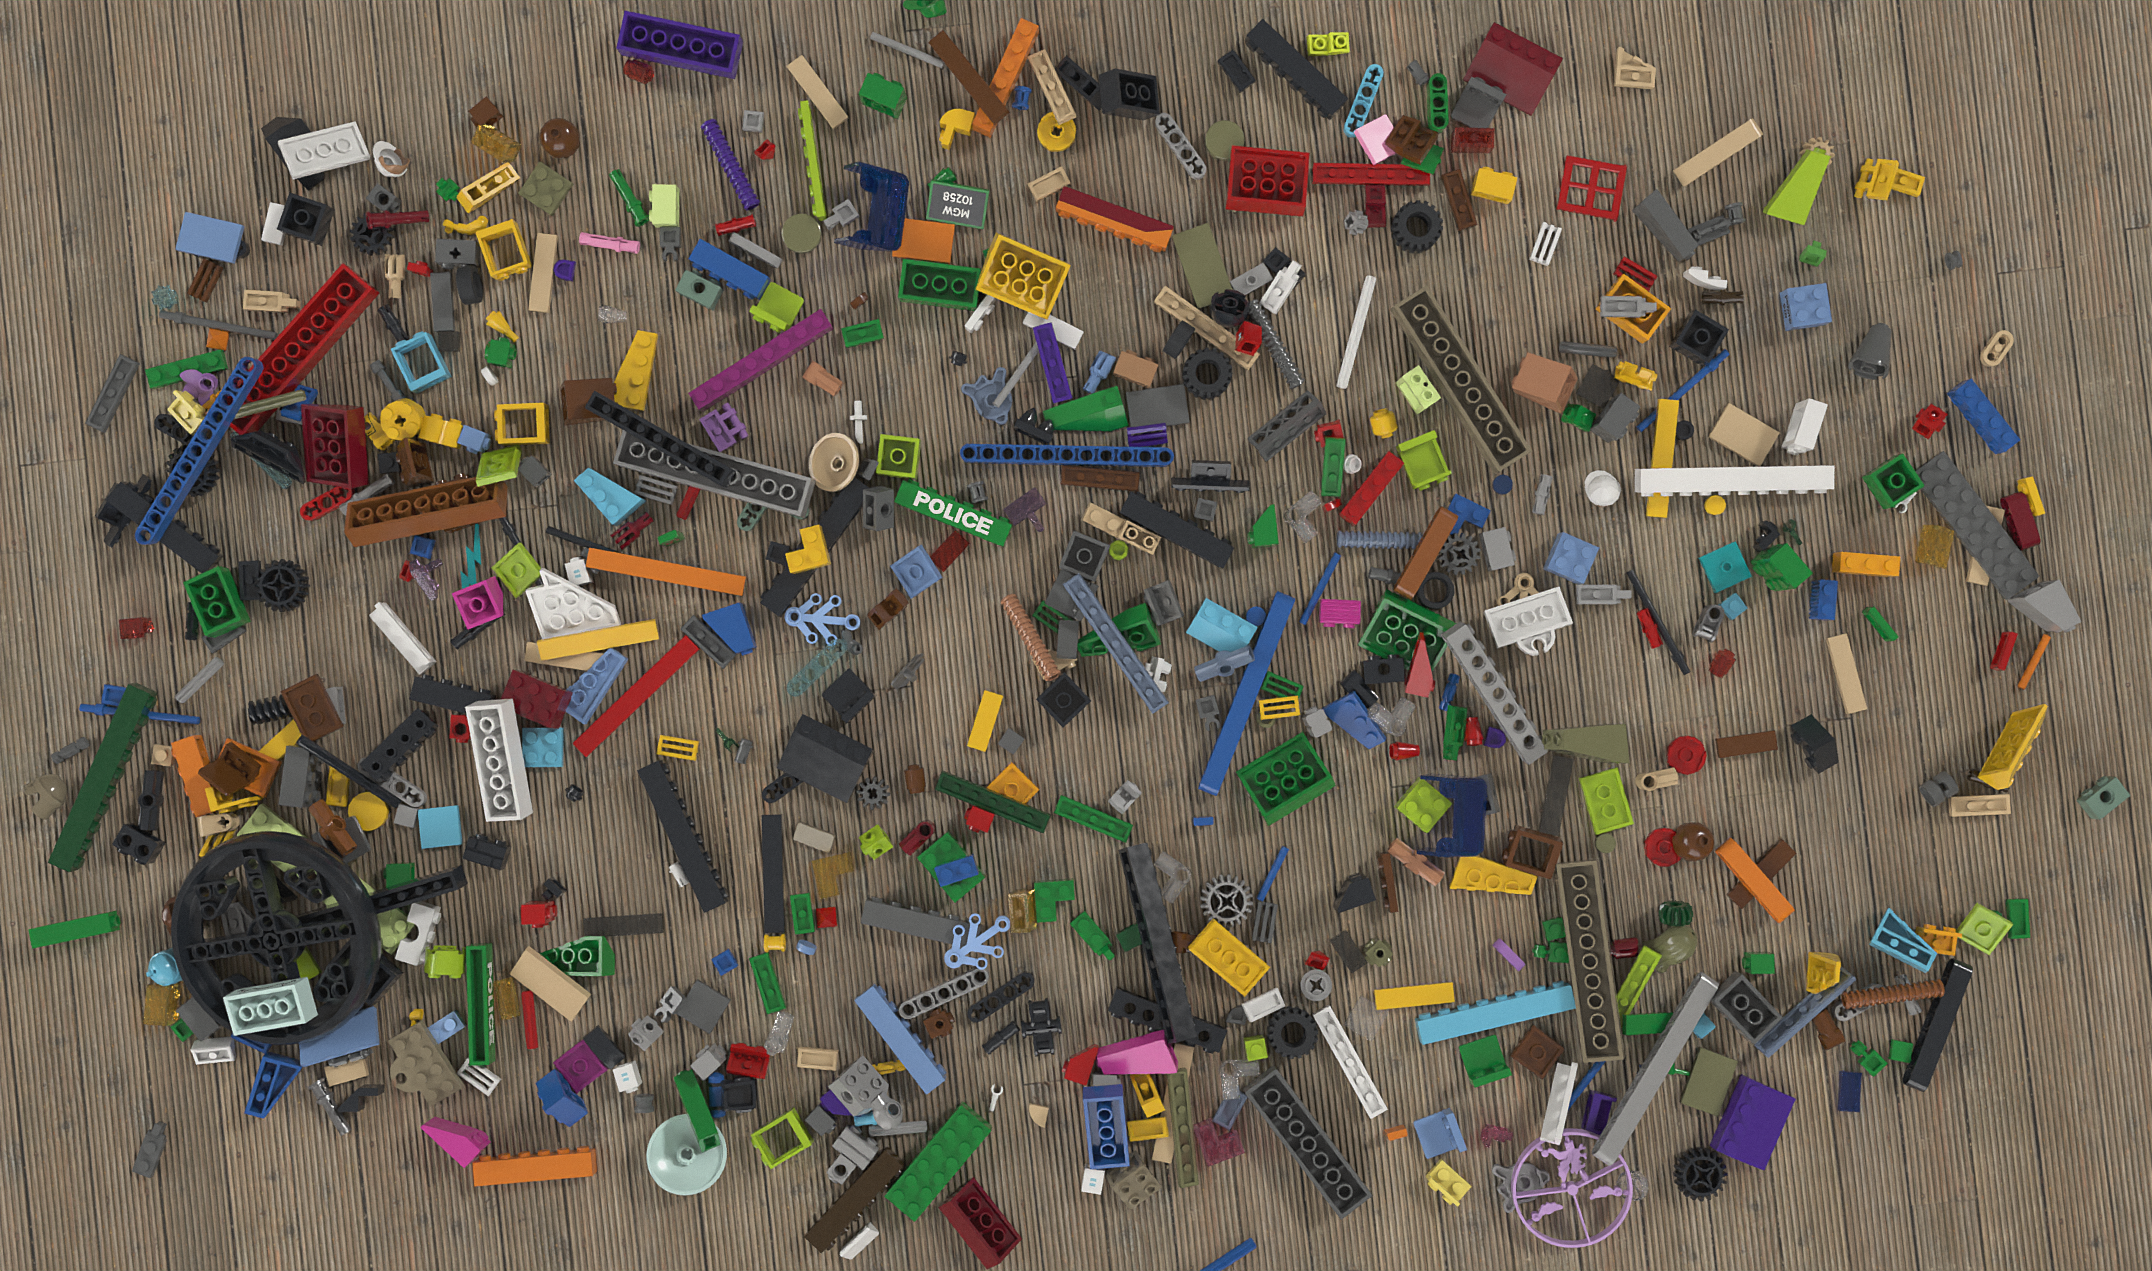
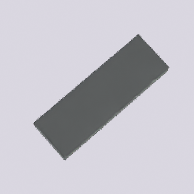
M430 273L434 332L455 331L452 273Z
M695 615L680 628L722 669L737 656L730 647Z

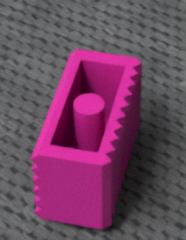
M1320 599L1319 623H1324L1323 627H1335V624H1343V628H1355V625L1360 624L1361 601Z

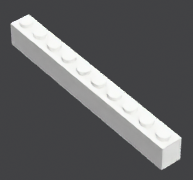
M1828 465L1635 469V492L1641 493V496H1653V492H1661V496H1673V492H1680V496H1692V492H1699V495H1711V491H1718V495H1731V491H1738V495H1750V491H1757V494H1769V490H1776V494H1788V490H1795V494H1807L1808 490H1814V493H1827V489H1834V466Z

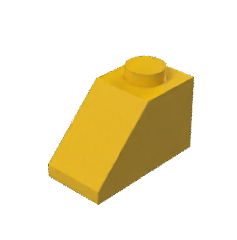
M1130 1074L1131 1081L1146 1117L1148 1118L1165 1111L1151 1074Z

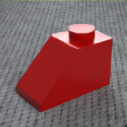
M1093 1044L1071 1055L1069 1061L1065 1060L1061 1071L1064 1072V1079L1086 1086L1099 1045Z

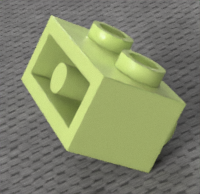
M652 184V190L649 191V200L652 202V210H649V220L656 228L679 227L680 189L677 185Z

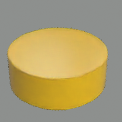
M1718 495L1708 497L1704 503V508L1710 515L1721 514L1726 507L1725 500Z

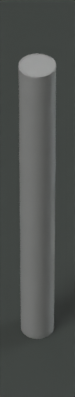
M872 32L871 40L937 67H944L945 63L939 58L878 33Z
M1035 342L994 400L993 405L997 408L1001 406L1039 352L1037 342Z

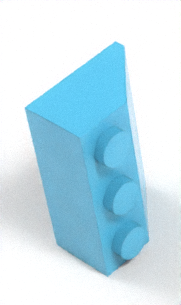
M1205 598L1186 633L1217 651L1233 652L1247 646L1258 627Z

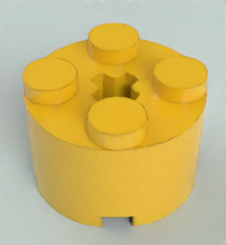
M402 398L388 404L381 411L380 423L383 431L389 438L402 441L403 438H412L420 433L426 414L420 404L411 399Z

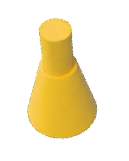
M493 311L487 316L486 320L488 322L486 325L503 335L505 334L513 343L519 339L510 329L509 324L500 311L497 313Z

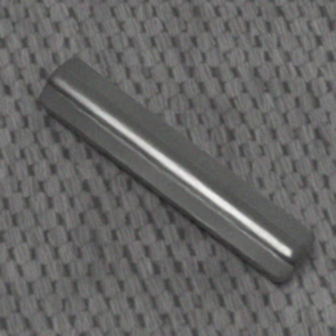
M1562 341L1559 343V352L1614 358L1617 355V347Z

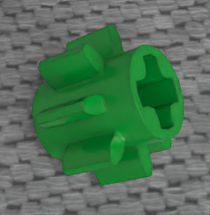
M450 177L447 180L441 178L436 183L439 187L436 192L446 202L449 199L455 202L459 194L457 191L460 187Z

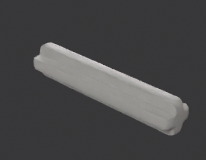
M214 657L175 695V698L180 703H185L224 665V662L220 658Z
M926 1121L902 1122L898 1127L890 1130L884 1129L879 1125L869 1126V1135L871 1137L927 1131Z

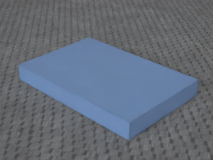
M185 212L175 249L180 252L235 264L245 226Z

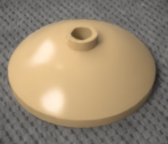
M831 433L822 437L815 444L809 458V473L811 478L816 481L815 485L820 489L830 492L839 491L853 480L859 465L858 449L853 440L841 433Z

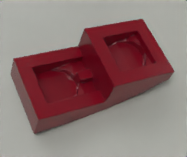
M1365 185L1367 228L1386 227L1385 185Z

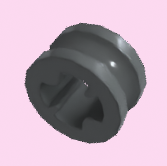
M1957 250L1945 254V263L1949 270H1953L1955 267L1960 268L1963 265L1962 256Z

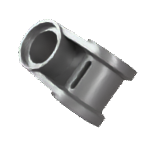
M1706 605L1694 626L1692 636H1699L1707 639L1709 643H1713L1725 614L1724 609L1719 605ZM1712 608H1714L1717 613L1715 618L1713 619L1709 615V612Z

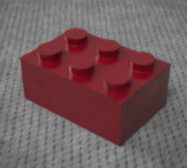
M513 669L501 699H513L516 714L546 727L559 729L573 692L524 671Z

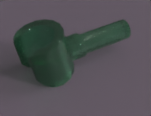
M1790 519L1788 521L1792 528H1788L1784 523L1782 529L1784 532H1789L1799 546L1802 544V541L1795 531L1796 522Z
M720 728L715 730L723 739L724 747L730 753H733L730 750L731 745L735 744L739 747L732 738L726 737Z

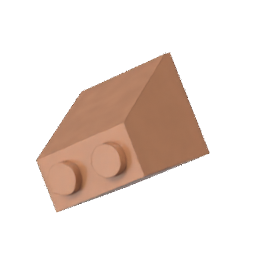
M1528 352L1526 357H1523L1520 362L1518 375H1515L1512 380V389L1516 394L1562 414L1578 378L1571 366Z

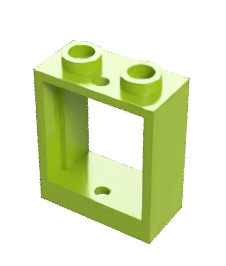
M794 1107L754 1130L751 1134L752 1145L760 1150L763 1163L766 1166L768 1165L770 1169L811 1146L814 1141ZM787 1118L801 1143L775 1158L761 1133Z

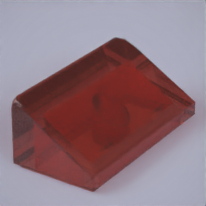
M954 530L930 558L941 571L945 572L970 543Z

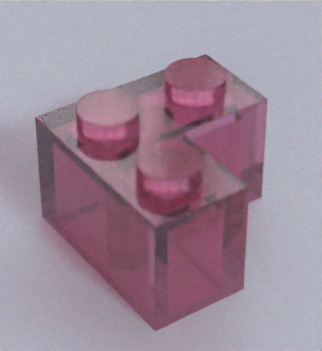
M1211 1118L1193 1124L1208 1167L1245 1153L1237 1130L1218 1136Z

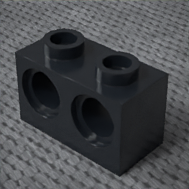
M134 823L123 824L112 845L117 847V851L121 854H129L134 857L135 862L145 865L156 861L166 842L146 830L138 829V826ZM128 836L132 838L131 845L127 842ZM145 846L149 848L148 855L144 852Z

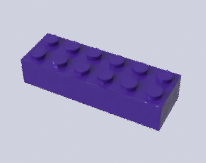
M624 11L616 49L621 56L735 79L743 40L739 34Z

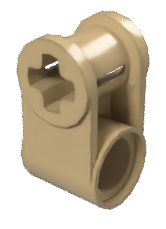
M234 813L197 817L200 837L233 831L238 828L240 819Z

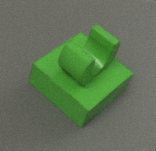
M1813 240L1812 246L1807 245L1800 254L1799 261L1818 267L1826 257L1827 250L1821 249V242Z

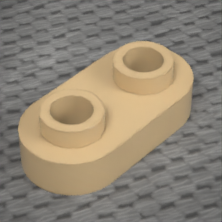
M2006 330L1996 332L1980 354L1981 363L1987 367L1998 365L2013 345V335ZM1999 338L2002 339V344L1998 342ZM1988 354L1992 356L1991 360L1987 358Z

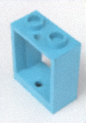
M418 332L413 335L412 339L399 341L395 344L396 347L391 348L411 392L418 394L452 377L432 335L427 332ZM428 343L440 369L415 380L403 354Z

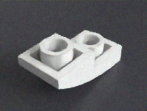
M1690 267V269L1683 272L1684 278L1702 288L1713 291L1727 288V280H1721L1719 276H1710L1708 279V271L1702 270V267Z

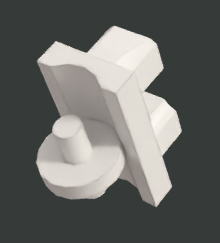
M1152 656L1150 664L1145 663V668L1160 690L1165 692L1167 682L1159 680L1161 673L1169 674L1172 665L1165 662L1162 658Z

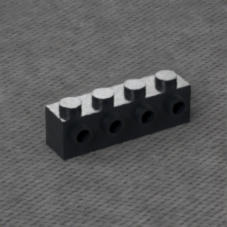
M417 708L360 765L376 781H387L393 775L392 771L397 766L401 767L408 760L407 757L412 752H417L422 747L421 743L426 738L430 739L437 732L435 729L438 725L423 710Z

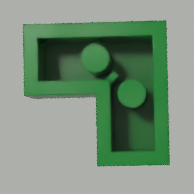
M1074 878L1034 881L1037 923L1057 921L1056 901L1075 900Z

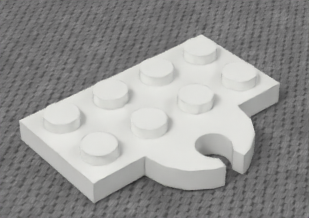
M1560 587L1484 611L1497 649L1516 643L1521 651L1532 656L1539 655L1538 650L1533 646L1535 640L1542 641L1544 645L1543 652L1546 653L1554 644L1555 630L1573 624Z

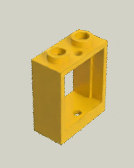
M513 219L475 232L490 276L495 280L508 279L509 275L525 273L528 271V268L532 267L518 223ZM514 233L523 262L497 270L488 241Z
M545 403L497 404L494 418L497 422L495 439L498 441V444L502 446L550 444L549 405ZM536 410L537 437L506 438L505 411Z

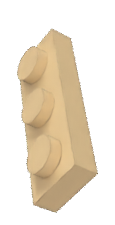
M2010 794L1952 796L1948 798L1949 816L2011 814Z

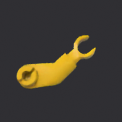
M479 216L477 220L469 224H454L452 221L445 219L443 226H446L445 232L448 234L455 230L457 233L473 235L476 234V231L487 228L488 219L485 216Z

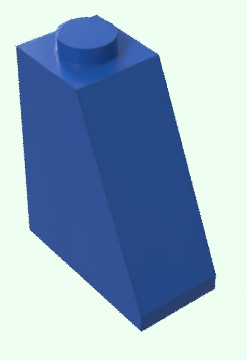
M738 602L702 615L709 626L735 653H741L744 656L753 653L752 649L757 648L742 603Z

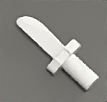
M854 401L855 415L850 416V420L855 421V437L858 443L862 444V420H867V415H862V401Z

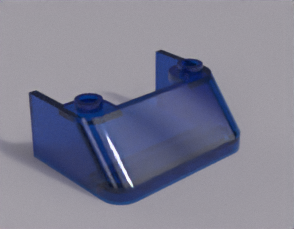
M863 162L844 165V170L859 173L861 188L866 192L872 193L867 230H857L853 236L834 239V243L860 250L887 252L898 250L902 243L909 189L907 176Z
M1434 773L1421 775L1420 779L1439 781L1440 793L1444 797L1454 798L1452 838H1441L1437 842L1436 848L1425 847L1417 850V854L1437 857H1475L1480 855L1484 850L1486 782L1479 777Z

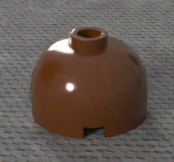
M550 119L540 129L539 138L541 146L554 158H568L577 151L580 145L579 131L573 123L566 119Z
M1697 822L1683 823L1677 827L1676 835L1673 836L1672 841L1673 848L1679 857H1683L1686 861L1691 862L1703 860L1710 855L1714 847V836L1710 829L1704 824Z

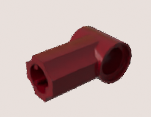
M930 820L921 821L899 843L901 849L911 856L934 834V823ZM928 825L931 829L930 834H923L921 826Z

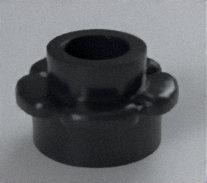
M952 351L951 356H949L952 359V364L957 366L967 364L966 354Z
M571 784L569 788L565 789L566 797L571 801L582 800L584 791L578 786Z

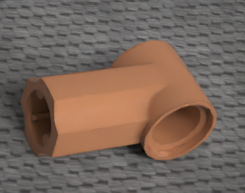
M814 361L810 363L802 376L803 379L812 385L819 386L834 397L839 393L844 384Z

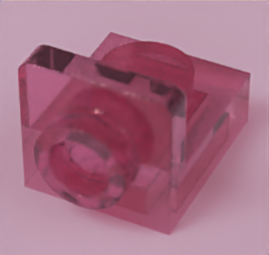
M1486 1124V1128L1482 1129L1481 1140L1485 1147L1490 1148L1492 1137L1499 1142H1505V1140L1512 1141L1513 1132L1508 1128Z

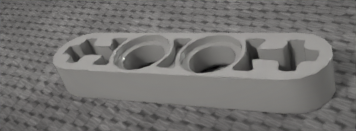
M1161 113L1155 120L1156 129L1189 176L1194 180L1202 179L1206 173V165L1173 118L1167 113ZM1160 119H1163L1164 121L1168 120L1167 126L1169 127V129H1171L1172 127H1174V129L1170 130L1167 134H1165V132H1167V128L1165 127V125H1159L1161 122ZM1172 134H1178L1181 140L1179 143H1172L1169 137ZM1185 149L1190 150L1192 156L1190 159H1183L1181 152ZM1194 159H1196V161H1194V164L1197 168H1202L1201 174H1194V166L1192 164L1188 166L1187 164L1191 163Z
M365 758L358 762V770L361 774L408 805L420 807L426 803V793L396 772L392 771L393 775L387 782H379L360 765ZM398 782L405 784V791L403 793H399L396 790ZM409 792L413 795L420 794L419 799H421V801L414 802L415 798L407 794Z

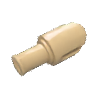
M385 254V278L389 280L388 298H401V280L405 279V255Z

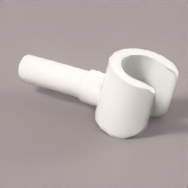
M1913 493L1893 508L1902 504L1903 508L1899 513L1906 512L1907 504L1917 493Z
M995 1084L991 1087L993 1095L989 1108L990 1111H994L998 1095L1003 1092L1002 1086L999 1093L993 1091Z

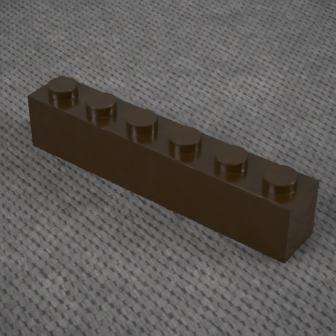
M887 1146L806 1232L804 1238L820 1253L825 1249L829 1251L836 1243L835 1238L838 1235L842 1237L849 1230L850 1227L848 1225L852 1220L856 1222L862 1216L864 1207L867 1206L869 1208L876 1201L877 1198L875 1196L879 1191L883 1193L890 1186L889 1181L893 1177L896 1179L903 1172L904 1161Z

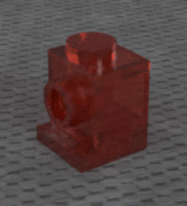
M151 618L120 619V639L145 638V634H150L154 631Z

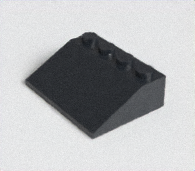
M802 714L777 769L847 803L874 750Z

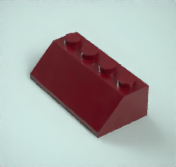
M974 1177L953 1192L938 1207L987 1270L1000 1264L1022 1240Z

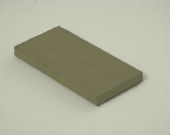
M1209 223L1171 236L1198 310L1210 306L1212 296L1219 291L1220 294L1224 293L1226 289L1233 290Z

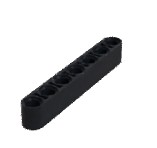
M1954 958L1947 962L1941 977L1945 989L1944 996H1937L1932 1000L1913 1049L1910 1063H1908L1903 1075L1902 1082L1904 1085L1921 1092L1926 1091L1972 976L1973 967Z

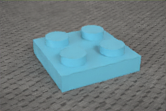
M522 728V754L525 767H563V728Z

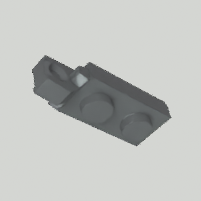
M159 1121L154 1124L152 1130H148L132 1172L147 1178L154 1176L167 1142L166 1135H163L166 1123Z

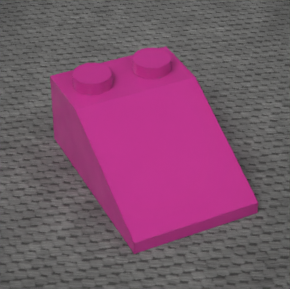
M433 1117L420 1127L463 1168L473 1162L491 1143L488 1135L482 1130L479 1131L476 1128L438 1117Z

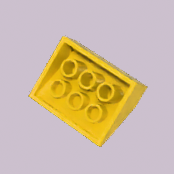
M996 232L988 250L976 290L1048 320L1071 265Z
M2046 704L2012 712L1977 776L1979 779L1996 790L2005 789L2012 785L2016 771L2023 765L2022 760L2024 756L2030 752L2033 740L2040 734V727L2048 707Z

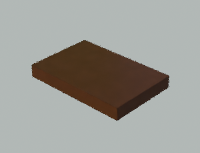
M315 674L280 691L301 735H304L311 741L315 742L344 727L319 674Z

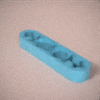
M1378 64L1370 65L1364 74L1344 124L1343 130L1348 137H1356L1354 131L1350 132V127H1348L1352 125L1354 118L1358 120L1355 126L1356 129L1364 125L1384 73L1382 67ZM1376 70L1379 76H1376L1373 83L1369 81L1372 74L1369 72ZM1364 87H1369L1372 90L1370 97H1365L1362 94ZM1362 105L1365 108V113L1362 115L1356 114L1355 106Z

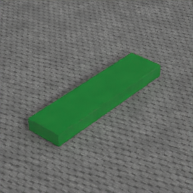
M1063 795L1060 796L1054 811L1057 815L1124 843L1127 842L1133 827L1131 823Z

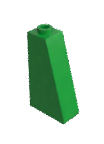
M111 911L28 929L31 946L33 949L120 930L121 920L119 915H117V911Z
M693 1070L679 1072L674 1077V1082L700 1150L703 1153L720 1145L718 1131Z

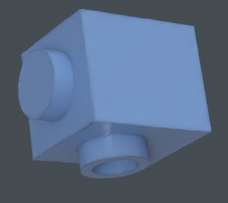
M464 425L457 443L467 446L466 451L477 455L478 451L485 453V450L489 449L492 440L490 439V434Z

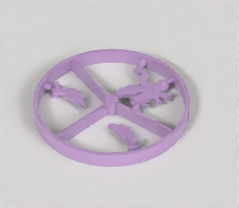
M1566 1128L1562 1134L1566 1140L1564 1141L1566 1147L1564 1151L1559 1152L1554 1148L1543 1150L1541 1144L1546 1141L1540 1140V1137L1525 1148L1514 1166L1511 1178V1194L1519 1217L1534 1235L1552 1245L1578 1248L1600 1242L1621 1225L1631 1205L1633 1185L1629 1168L1621 1154L1618 1156L1620 1158L1619 1161L1587 1176L1585 1170L1582 1169L1585 1167V1163L1580 1164L1582 1161L1579 1160L1580 1157L1587 1159L1586 1153H1580V1150L1586 1149V1147L1581 1143L1578 1148H1575L1573 1141L1569 1140V1135L1587 1136L1596 1140L1599 1139L1600 1135L1583 1129ZM1537 1149L1540 1151L1543 1157H1547L1549 1153H1552L1555 1158L1561 1160L1559 1162L1560 1165L1557 1167L1559 1170L1558 1176L1563 1181L1560 1187L1516 1192V1182L1521 1166L1533 1150ZM1571 1162L1570 1172H1575L1577 1175L1579 1171L1582 1179L1577 1182L1568 1181L1565 1183ZM1624 1166L1627 1190L1622 1192L1619 1186L1610 1188L1606 1185H1599L1597 1189H1593V1193L1589 1196L1592 1200L1611 1194L1621 1196L1623 1193V1195H1626L1624 1205L1616 1219L1606 1229L1589 1237L1576 1199L1578 1188ZM1568 1192L1573 1196L1586 1238L1573 1241L1559 1240L1542 1234L1531 1226L1533 1221L1537 1222L1543 1215L1563 1209V1206L1555 1202H1546L1541 1205L1539 1212L1532 1211V1219L1526 1221L1518 1207L1517 1198Z

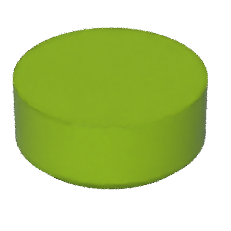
M1116 540L1111 543L1109 554L1115 560H1122L1128 554V546L1125 542Z

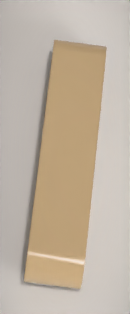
M1752 118L1680 165L1673 172L1682 186L1685 187L1761 137L1763 132Z

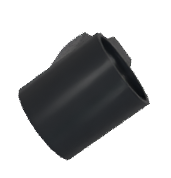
M1354 669L1339 683L1347 693L1355 691L1366 709H1369L1379 699Z

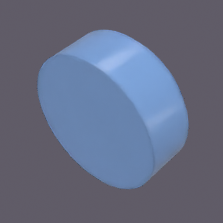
M799 940L796 948L804 954L814 955L817 946L806 940Z

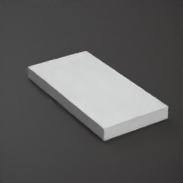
M356 121L278 141L292 179L370 160L369 152Z

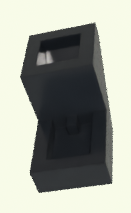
M364 1084L359 1087L338 1108V1112H359L364 1109L365 1096H379L384 1093V1084Z

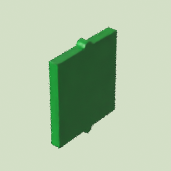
M1433 145L1421 165L1404 157L1401 164L1434 175L1437 165L1441 163L1440 158L1444 148Z

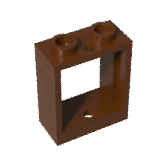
M1515 825L1514 829H1511L1508 834V847L1504 848L1501 858L1505 866L1551 879L1563 846V841L1560 837ZM1521 836L1550 844L1541 869L1513 861Z

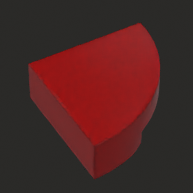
M1337 498L1324 504L1322 508L1327 513L1343 504Z

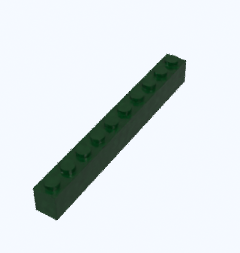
M138 683L127 685L48 860L49 864L67 872L76 871L83 866L85 853L91 848L93 844L92 838L100 829L101 823L99 822L109 809L108 802L117 791L116 785L118 780L123 777L125 773L124 767L132 758V749L141 738V729L149 720L148 714L157 702L156 696L158 692Z

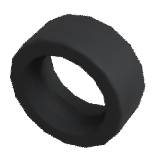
M475 266L458 268L456 272V285L462 303L468 305L482 302L483 285L478 269Z
M1182 320L1164 346L1163 352L1176 359L1188 343L1195 328Z
M1440 572L1428 573L1417 590L1416 597L1419 603L1426 608L1441 609L1452 601L1455 593L1454 584L1446 574ZM1432 579L1442 581L1446 587V595L1439 602H1431L1424 595V586Z

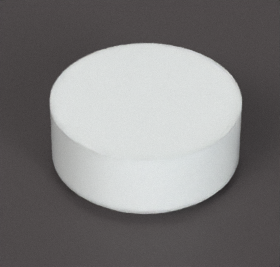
M488 366L481 369L482 375L491 386L499 382Z

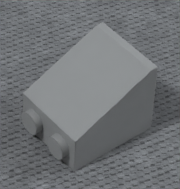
M2060 580L2041 581L2008 599L2011 605L2046 632L2054 631L2059 633L2064 631V633L2074 630L2076 624L2082 622Z

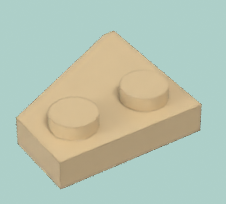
M1618 47L1614 86L1653 89L1655 87L1656 68L1649 63H1644L1639 57H1633L1624 51V48Z

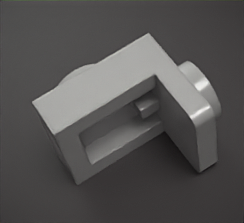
M1127 780L1112 795L1108 802L1118 812L1123 814L1142 792L1136 784Z

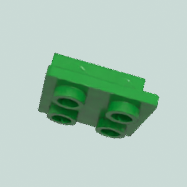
M1495 1034L1459 1045L1458 1048L1470 1084L1474 1088L1512 1076L1510 1068L1505 1063Z

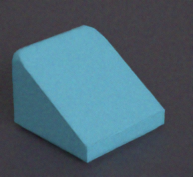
M1703 1013L1693 1032L1698 1038L1702 1039L1716 1026Z

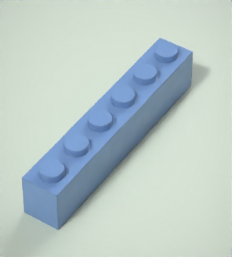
M873 984L856 997L854 1001L927 1095L946 1080L945 1074L947 1072L940 1063L937 1065L933 1060L934 1055L931 1050L923 1047L921 1037L916 1032L913 1034L909 1029L910 1023L907 1019L900 1017L894 1002H889L885 996L887 994L880 985L877 987L876 984Z

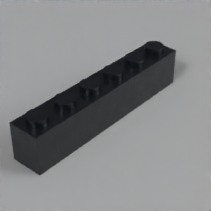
M1263 18L1246 35V46L1252 52L1256 51L1266 65L1270 64L1280 78H1285L1295 92L1299 91L1306 103L1309 105L1313 104L1320 116L1331 120L1346 104L1348 98Z
M121 481L105 500L137 525H140L155 499L148 494L143 495L139 492V487L133 482ZM157 514V516H156V518H155V520H156V522H157L158 524H159V522H160V520H161V517H160L159 514ZM173 518L161 537L160 542L200 573L213 569L223 558V555L219 553L221 550L213 544L208 545L203 541L204 537L198 532L190 531L184 521Z
M1138 491L1135 493L1130 492L1119 514L1220 569L1224 568L1234 550V547L1231 546V541L1223 537L1221 540L1214 537L1215 533L1206 528L1204 530L1197 528L1198 524L1190 519L1184 521L1179 518V513L1171 509L1169 512L1162 509L1163 505L1155 500L1152 503L1145 499L1146 496Z

